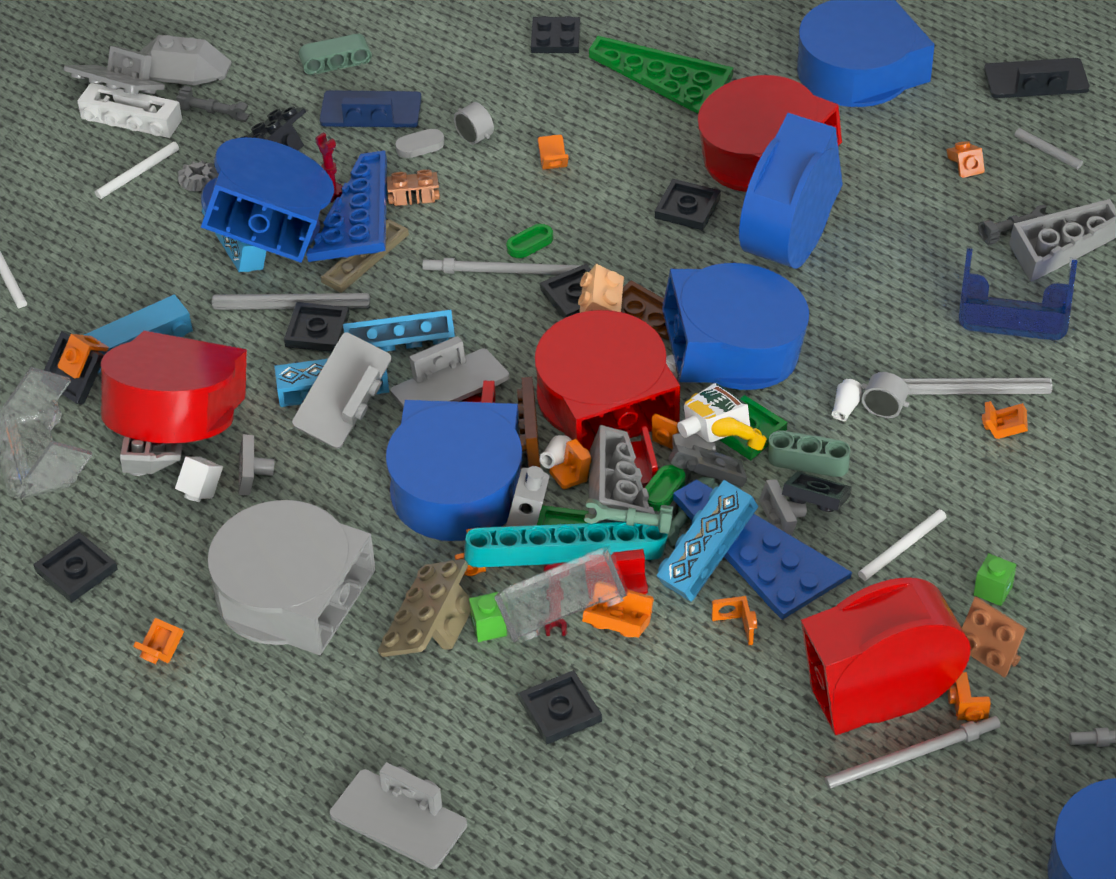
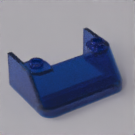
M967 246L959 308V322L963 328L969 331L1048 340H1059L1067 334L1077 267L1076 258L1070 257L1067 284L1053 283L1044 290L1042 303L988 297L989 283L987 279L982 275L970 273L973 247Z

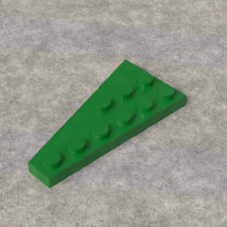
M597 36L589 48V58L699 114V110L708 96L721 86L729 83L733 77L734 67L602 36Z

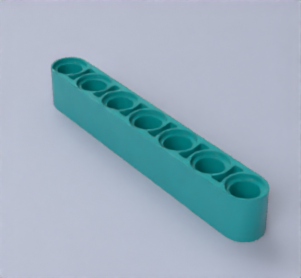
M626 522L474 528L466 534L464 559L472 567L545 565L567 562L568 564L585 563V555L643 549L645 560H655L663 556L668 534L660 533L658 526L638 523L630 526L626 525Z

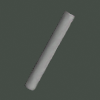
M1018 128L1015 132L1016 138L1077 170L1083 165L1082 160L1021 128Z

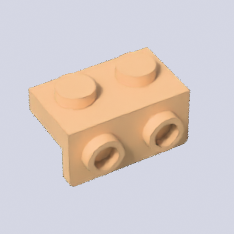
M598 264L590 272H585L580 282L582 287V294L578 300L580 313L591 310L621 312L624 276Z

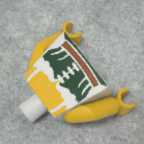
M718 383L712 384L700 393L693 394L684 404L685 420L677 424L679 433L684 438L696 433L705 441L714 442L736 435L744 440H748L747 445L755 450H762L767 440L759 429L750 427L748 404Z

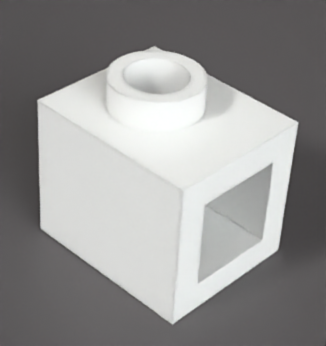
M186 456L175 489L184 492V497L192 501L200 502L201 499H212L223 466L202 457Z

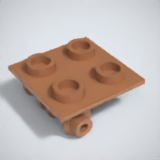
M419 170L417 174L407 175L406 172H395L387 177L388 193L393 192V194H388L389 204H394V206L407 205L406 191H408L409 203L412 205L411 190H416L417 204H420L419 190H421L422 203H434L435 200L440 199L439 189L434 190V188H439L437 172Z
M974 597L962 627L970 643V656L1005 678L1011 665L1015 667L1021 659V656L1017 655V650L1027 628L978 597Z

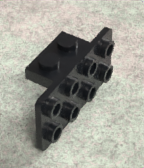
M1079 58L1000 62L984 65L985 76L993 98L1087 93L1090 88L1082 61Z
M294 106L283 111L276 109L267 115L268 119L265 122L254 125L249 135L240 138L270 140L298 151L304 144L292 124L304 115L306 110L304 107L295 108Z

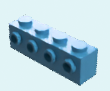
M451 310L343 324L344 333L348 332L379 347L383 351L396 350L395 345L406 343V349L422 347V341L433 340V345H437L449 340V337H455Z

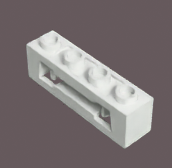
M90 83L77 100L81 119L127 128L132 131L145 132L154 136L170 138L182 121L178 101L141 93L129 94L125 93L123 89L108 88L100 84ZM100 93L113 95L115 102L109 101L110 97L107 95L104 99H101ZM151 104L160 105L162 107L157 111L156 107L151 106Z

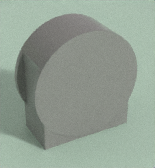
M294 500L264 502L237 513L218 530L208 552V568L217 609L229 628L242 637L258 643L272 645L289 644L317 655L322 654L376 570L371 533L339 523L331 514L320 507Z

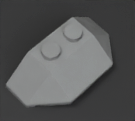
M158 35L140 51L152 56L149 80L198 85L210 83L214 80L221 81L226 78L232 64L231 60L204 39Z
M124 436L120 454L122 472L130 473L134 476L153 474L181 460L183 443H153Z

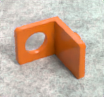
M559 134L539 137L538 146L542 170L567 167L569 158L568 154H565L563 136Z
M71 334L59 361L58 368L71 377L78 379L90 351H108L109 347L92 336Z
M654 414L652 417V441L672 449L673 435L679 434L678 423Z
M741 596L713 600L712 621L742 617L748 645H753L754 629H757V618L755 611H750L747 597ZM730 605L735 607V609L729 613L719 612V610L724 606Z

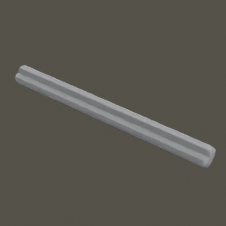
M368 293L215 294L212 297V307L214 310L294 309L296 302L349 307V309H363L370 306V296Z
M1049 377L902 378L908 386V395L1050 394L1052 392V380Z

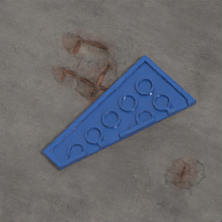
M385 150L360 154L350 172L351 178L349 182L344 183L342 187L343 193L341 197L336 198L323 222L324 228L322 232L317 233L314 239V247L309 248L306 253L308 262L386 251L387 156Z
M695 480L674 492L673 500L693 520L695 514L699 510H703L708 503L713 489ZM755 514L750 518L724 556L782 620L850 579L852 572Z

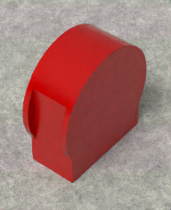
M756 75L729 82L709 95L699 110L698 127L705 167L712 178L721 185L733 190L747 192L759 159L769 143L775 138L787 113L836 127L839 146L842 143L839 105L813 95L804 85L786 77Z
M586 311L560 320L541 337L535 351L537 402L539 409L552 426L572 440L577 439L583 448H586L589 452L600 425L626 431L630 439L641 435V426H647L648 432L652 431V417L654 414L677 423L680 422V384L666 364V349L661 337L646 322L632 315L617 311Z
M143 331L131 342L121 344L108 351L101 360L102 421L109 429L120 435L153 443H186L207 439L220 434L232 424L234 410L245 399L247 349Z
M896 578L870 585L847 597L835 607L801 620L811 690L834 735L851 731L868 723H880L913 713L939 698L958 680L966 668L970 657L971 648L969 640L942 593L931 582L919 578Z

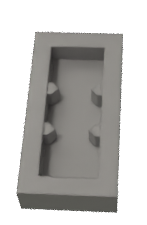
M243 434L239 451L238 495H250L254 474L273 476L274 459L254 457V435Z
M777 479L766 480L759 502L770 524L792 536L797 524L796 518L805 517L806 503L798 504L787 501L786 497L782 495V489Z

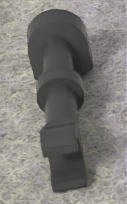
M189 86L181 88V91L178 92L179 96L176 97L181 110L188 111L191 107L204 109L207 113L211 114L216 112L228 114L236 121L246 122L250 117L249 114L244 113L248 108V104L239 102L228 105L219 103L216 99L212 98L209 100L193 97L192 87Z
M1039 205L1030 214L1020 217L1017 215L1010 216L1007 220L993 223L991 220L982 221L978 226L979 235L988 246L995 244L999 241L1001 232L1012 231L1014 223L1045 216L1046 206Z

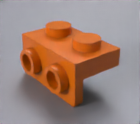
M598 582L595 587L594 599L583 612L582 622L589 623L597 629L617 631L625 637L639 638L650 623L654 598L649 595Z

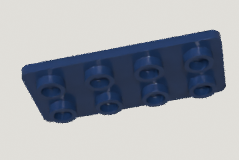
M328 90L324 93L320 125L330 127H417L422 96L418 91Z

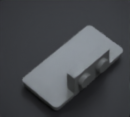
M110 46L107 68L99 65H64V71L70 72L71 77L86 79L87 77L89 78L88 82L103 84L104 82L106 87L121 89L122 87L124 92L129 94H139V90L144 93L155 94L156 90H164L165 84L149 80L151 55L119 46Z
M348 332L343 333L292 420L293 426L335 449L341 448L358 419L361 420L368 408L367 402L371 395L375 396L382 383L380 380L391 362V355Z
M456 336L409 356L413 378L391 388V395L402 408H404L405 400L459 402L482 392L484 380L495 381V386L509 380L510 377L509 372L487 349H479L465 355L463 341Z
M386 762L379 771L380 776L366 769L361 770L330 809L331 819L430 869L438 868L467 828L466 818L442 807L441 790L435 783L430 780H422L412 775L403 767H395Z

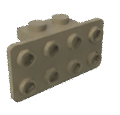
M465 559L426 564L419 569L417 577L406 593V598L399 611L395 614L388 632L382 638V643L378 648V653L382 657L422 652L427 647L431 637L435 639L442 649L453 648L470 615V597L459 585L468 567Z

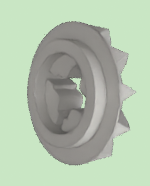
M203 160L199 163L192 161L191 165L185 164L183 169L178 171V182L186 190L202 191L209 181L217 178L218 173L212 163L205 164Z

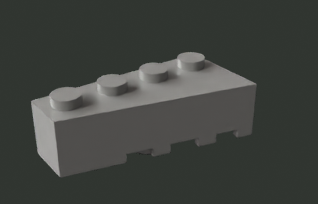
M1111 199L1014 223L1009 245L1025 274L1032 282L1115 239L1116 208Z
M600 425L590 448L589 499H596L602 505L609 508L628 510L630 507L636 508L637 512L655 514L653 507H649L648 504L649 494L647 489L643 488L641 484L642 474L640 468L635 466L634 460L636 456L628 433ZM589 508V514L597 513L594 508ZM606 519V520H599L597 523L623 522V521H616V520Z

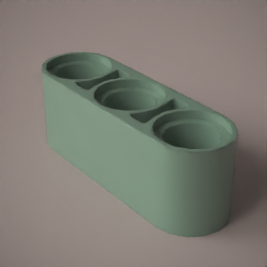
M352 34L309 43L302 46L298 54L304 71L308 75L338 70L337 68L361 65V63L366 64L372 56L367 41L361 34Z
M776 431L769 436L768 461L773 466L840 477L844 476L849 470L850 446L841 440L789 431Z

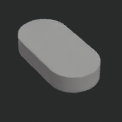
M427 129L402 136L395 143L396 153L403 158H412L437 151L444 146V135L440 130Z

